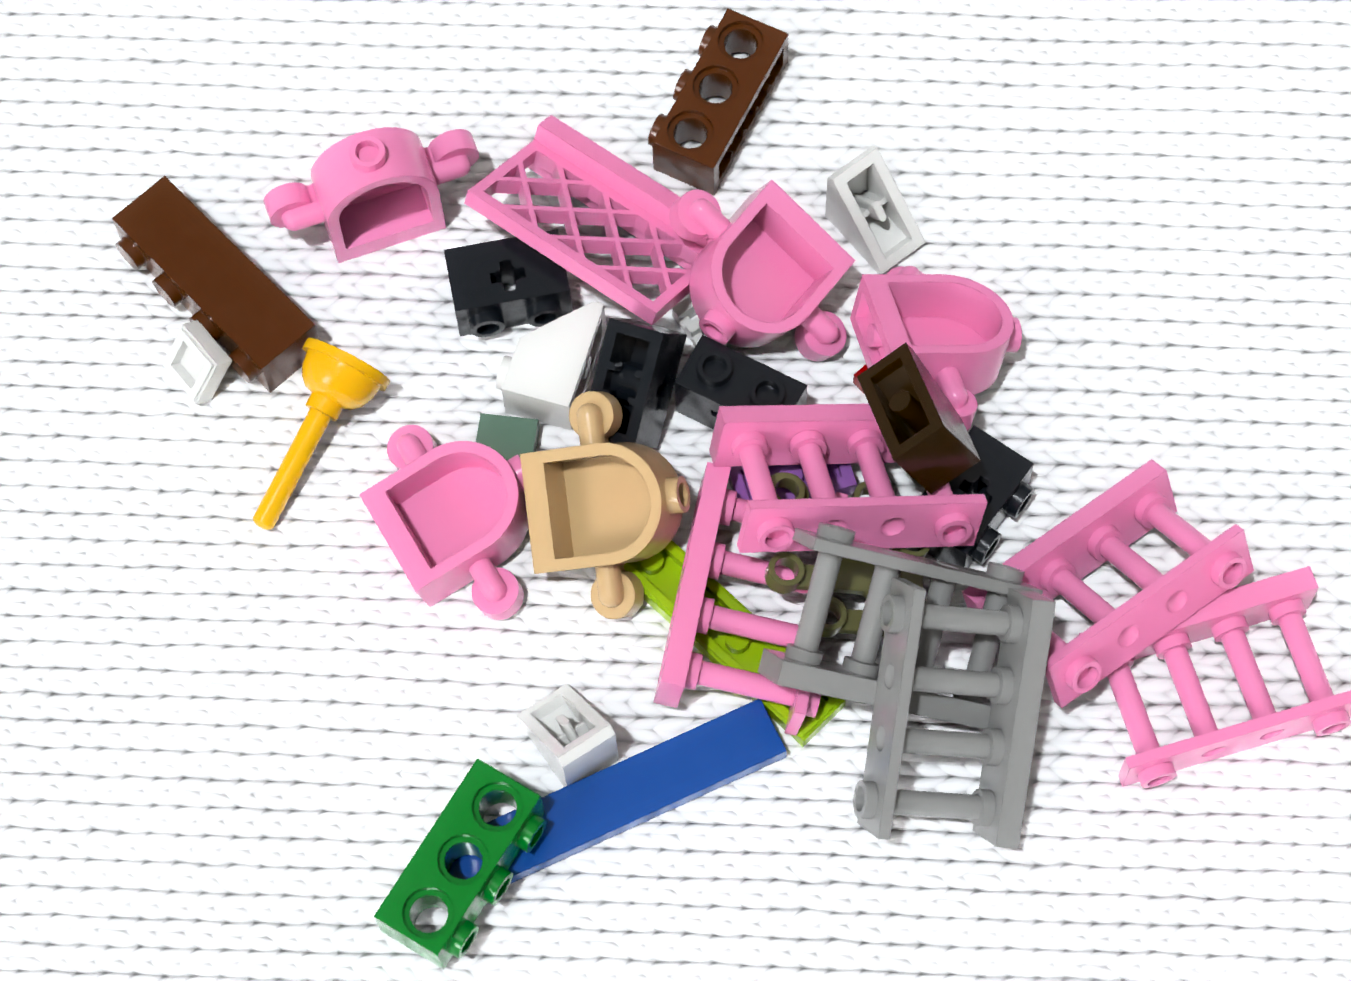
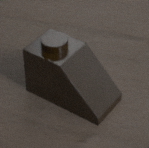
M904 343L857 376L893 460L930 494L981 461L961 417L914 350L907 343Z

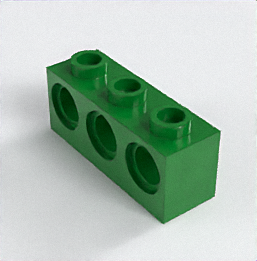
M477 758L373 916L380 931L443 970L452 956L461 959L477 936L479 926L474 922L486 903L488 902L493 906L496 905L508 889L513 878V873L508 869L521 850L529 853L545 830L547 820L542 818L545 810L541 796ZM506 803L516 808L514 818L503 826H492L483 820L486 811L495 804ZM474 855L482 860L481 869L471 878L458 879L449 874L451 865L461 856ZM438 907L448 912L446 923L435 932L425 933L415 928L417 917L425 909Z

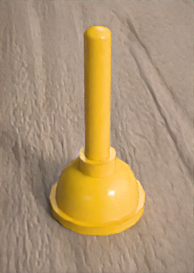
M307 338L302 347L306 352L302 363V378L305 386L312 392L305 404L309 411L253 516L254 523L265 530H272L275 527L330 420L337 421L343 409L354 410L363 407L374 398L378 390L385 391L390 383L388 377L376 368L318 339Z

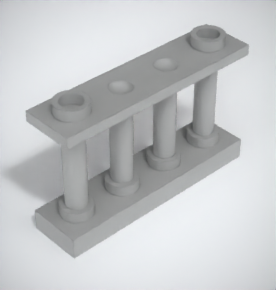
M819 522L817 533L795 528L793 540L811 550L818 551L794 644L787 643L785 652L764 648L758 673L779 686L874 706L880 666L875 661L883 635L880 624V609L884 597L890 594L892 577L898 578L899 571L932 578L925 604L950 606L956 583L987 590L983 609L1000 610L1002 606L1006 605L1009 588L1033 590L1041 595L1043 590L1023 582L1025 571L1011 566L989 562L987 571L984 572L854 541L855 531ZM844 557L874 564L875 568L851 656H844L843 664L839 665L822 661L824 653L818 649L842 558ZM921 629L915 666L934 667L943 631ZM975 635L966 670L991 672L1000 642L997 635ZM912 691L909 714L985 729L988 728L991 701L989 697Z
M892 577L890 594L884 597L880 609V624L884 631L864 776L863 780L858 781L853 795V809L857 817V823L877 839L890 840L894 814L970 819L973 824L972 831L995 847L1019 848L1056 601L1033 590L1009 588L1007 603L1000 610L925 604L926 589L905 578ZM921 629L997 635L1001 641L997 666L991 672L915 666ZM911 692L989 697L991 709L988 728H985L982 733L906 728ZM912 753L979 758L982 763L979 789H975L973 794L897 789L902 754Z

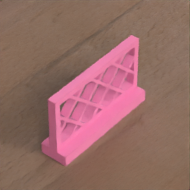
M550 115L538 124L536 135L532 142L467 191L464 202L467 206L650 325L655 324L690 293L689 280L692 266L699 253L707 245V240L704 238L698 241L685 240L678 236L671 227L669 220L670 208L680 196L553 115ZM529 168L543 178H527L525 169ZM494 193L518 194L521 205L502 204L491 195ZM531 195L558 196L560 207L533 206ZM571 197L576 198L589 208L573 207ZM538 223L564 224L567 235L549 234L539 228ZM577 225L604 226L606 237L580 236ZM617 227H621L636 238H620ZM584 253L611 254L614 266L596 265L587 259ZM624 255L650 256L653 267L627 266ZM664 256L683 268H667ZM632 284H656L659 287L660 296L652 301L633 289Z

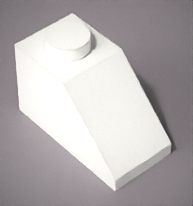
M593 301L519 337L513 357L507 355L503 357L496 378V389L502 391L505 413L523 418L538 419L539 422L572 431L573 428L569 420L571 404L577 396L586 391L605 336L607 326L604 304Z

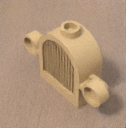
M588 391L577 396L569 410L570 424L579 435L580 446L520 454L534 574L595 567L596 580L591 588L593 607L605 618L620 619L634 615L641 608L644 601V588L640 579L632 572L626 571L624 564L651 558L671 542L680 526L683 513L688 512L690 508V490L686 479L683 476L678 477L668 460L656 450L638 443H609V437L618 431L622 423L623 413L621 405L613 395L607 392Z

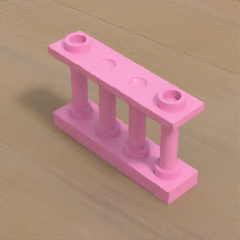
M869 403L719 406L709 448L714 467L742 466L752 496V500L747 501L737 546L739 553L814 551L794 541L793 536L795 528L817 533L819 522L853 530L856 532L855 542L885 549L974 546L988 503L985 495H953L950 484L947 483L932 494L926 490L927 495L895 496L884 463L896 462L890 454ZM826 464H859L870 497L837 498ZM801 465L811 498L778 499L768 466Z
M1153 459L1002 563L1003 565L1025 571L1023 582L1043 590L1042 595L1052 600L1058 595L1063 596L1094 623V625L1068 643L1053 631L1051 633L1045 675L1054 702L1061 708L1081 694L1093 689L1102 679L1225 591L1237 586L1243 578L1254 571L1244 529L1235 524L1212 541L1176 514L1177 507L1167 470ZM1153 528L1159 530L1190 555L1164 575L1129 547L1130 544ZM1107 561L1143 589L1116 609L1081 580ZM969 586L962 591L967 608L983 609L987 590Z
M707 462L698 491L653 703L677 708L684 688L695 690L696 685L706 686L788 705L789 714L784 733L796 736L805 716L815 718L821 694L779 686L759 673L703 661V654L692 652L696 632L706 635L708 629L787 647V643L794 644L799 626L789 622L714 605L715 599L704 597L707 579L718 580L720 574L767 585L765 570L770 562L725 551V544L715 542L719 524L729 526L731 521L742 523L748 500L736 497L737 491L726 489L731 467H714L712 462ZM836 492L837 498L848 497V494ZM775 567V572L781 579L792 580L795 578L793 571L788 567ZM796 589L794 592L807 594L808 590Z
M1310 566L1225 591L1107 676L1136 753L1124 759L1118 775L1122 787L1140 782L1142 788L1159 786L1174 779L1177 776L1176 771L1311 730H1315L1317 736L1333 734L1351 724V690L1336 695L1333 694L1302 617L1306 614V609L1309 608L1319 588ZM1271 620L1272 625L1280 626L1310 701L1309 703L1279 712L1275 711L1245 635L1250 629L1249 626ZM1213 637L1215 642H1222L1252 720L1219 730L1188 653V650L1192 647L1191 643ZM1156 654L1158 659H1165L1194 735L1192 738L1162 747L1159 746L1130 669L1134 665V660Z

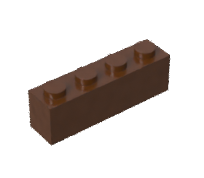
M163 176L112 218L120 237L115 246L122 257L135 270H139L144 266L155 277L152 283L163 299L174 308L181 303L193 315L189 318L190 322L198 320L215 341L218 340L230 352L228 356L232 359L231 366L246 382L250 383L256 378L271 393L302 367L306 355L302 347L306 339L314 338L320 340L316 325L166 176Z

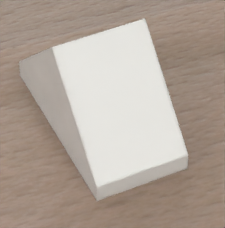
M871 146L827 178L825 216L877 273H885L926 243L878 147Z
M567 683L516 715L520 724L563 787L610 767L619 761L616 734L611 724Z

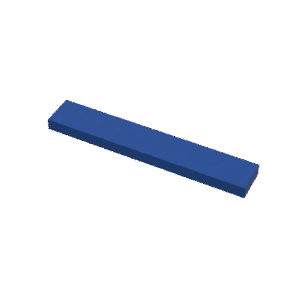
M761 699L752 701L542 797L545 810L542 818L547 820L545 830L529 853L521 850L508 869L513 873L511 883L786 758L787 750ZM516 809L487 822V824L503 826L509 823L514 818ZM474 855L461 856L453 862L449 874L458 879L471 878L481 869L482 860Z

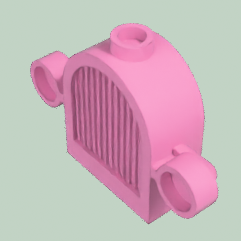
M398 127L370 129L346 137L325 150L312 166L311 185L306 186L297 182L280 185L266 194L264 205L271 224L276 227H286L290 231L302 230L324 222L337 261L341 263L445 229L446 223L437 185L466 176L471 166L478 160L479 152L471 132L465 129H454L444 132L435 137L426 148H423L420 138L410 130Z
M770 180L752 193L729 220L721 213L720 205L714 196L704 190H690L672 204L669 220L675 233L688 241H698L703 238L707 240V245L699 253L692 266L689 291L692 305L700 319V329L708 338L723 345L728 343L738 347L752 348L769 344L796 328V346L799 352L811 361L820 362L827 360L843 349L847 337L843 322L835 314L822 311L818 305L856 260L773 180Z
M914 266L895 267L889 270L887 274H862L850 316L868 368L904 343H907L957 411L967 431L972 425L978 406L974 395L987 390L993 385L998 377L1005 353L1017 352L1022 341V329L1019 319L1012 316L1007 304L994 291L968 278L948 274H924Z
M418 425L400 427L391 435L387 444L388 457L398 471L359 495L416 593L429 607L475 580L471 592L472 599L479 610L485 616L494 620H504L512 617L518 612L523 603V588L510 571L496 566L507 560L519 548L529 528L519 455L517 454L506 461L501 454L491 447L472 441H455L437 446L435 440L423 427Z

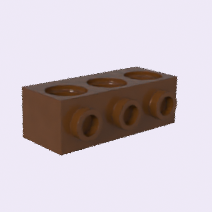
M729 8L717 27L710 25L700 42L698 50L700 58L692 71L685 69L677 81L673 93V100L675 102L668 115L659 114L650 130L648 145L652 146L653 169L697 189L704 190L711 195H715L788 63L789 34ZM737 52H745L751 56L735 58L731 55ZM712 96H721L727 100L720 103H711L705 99ZM689 140L702 143V145L696 148L680 146L681 143Z

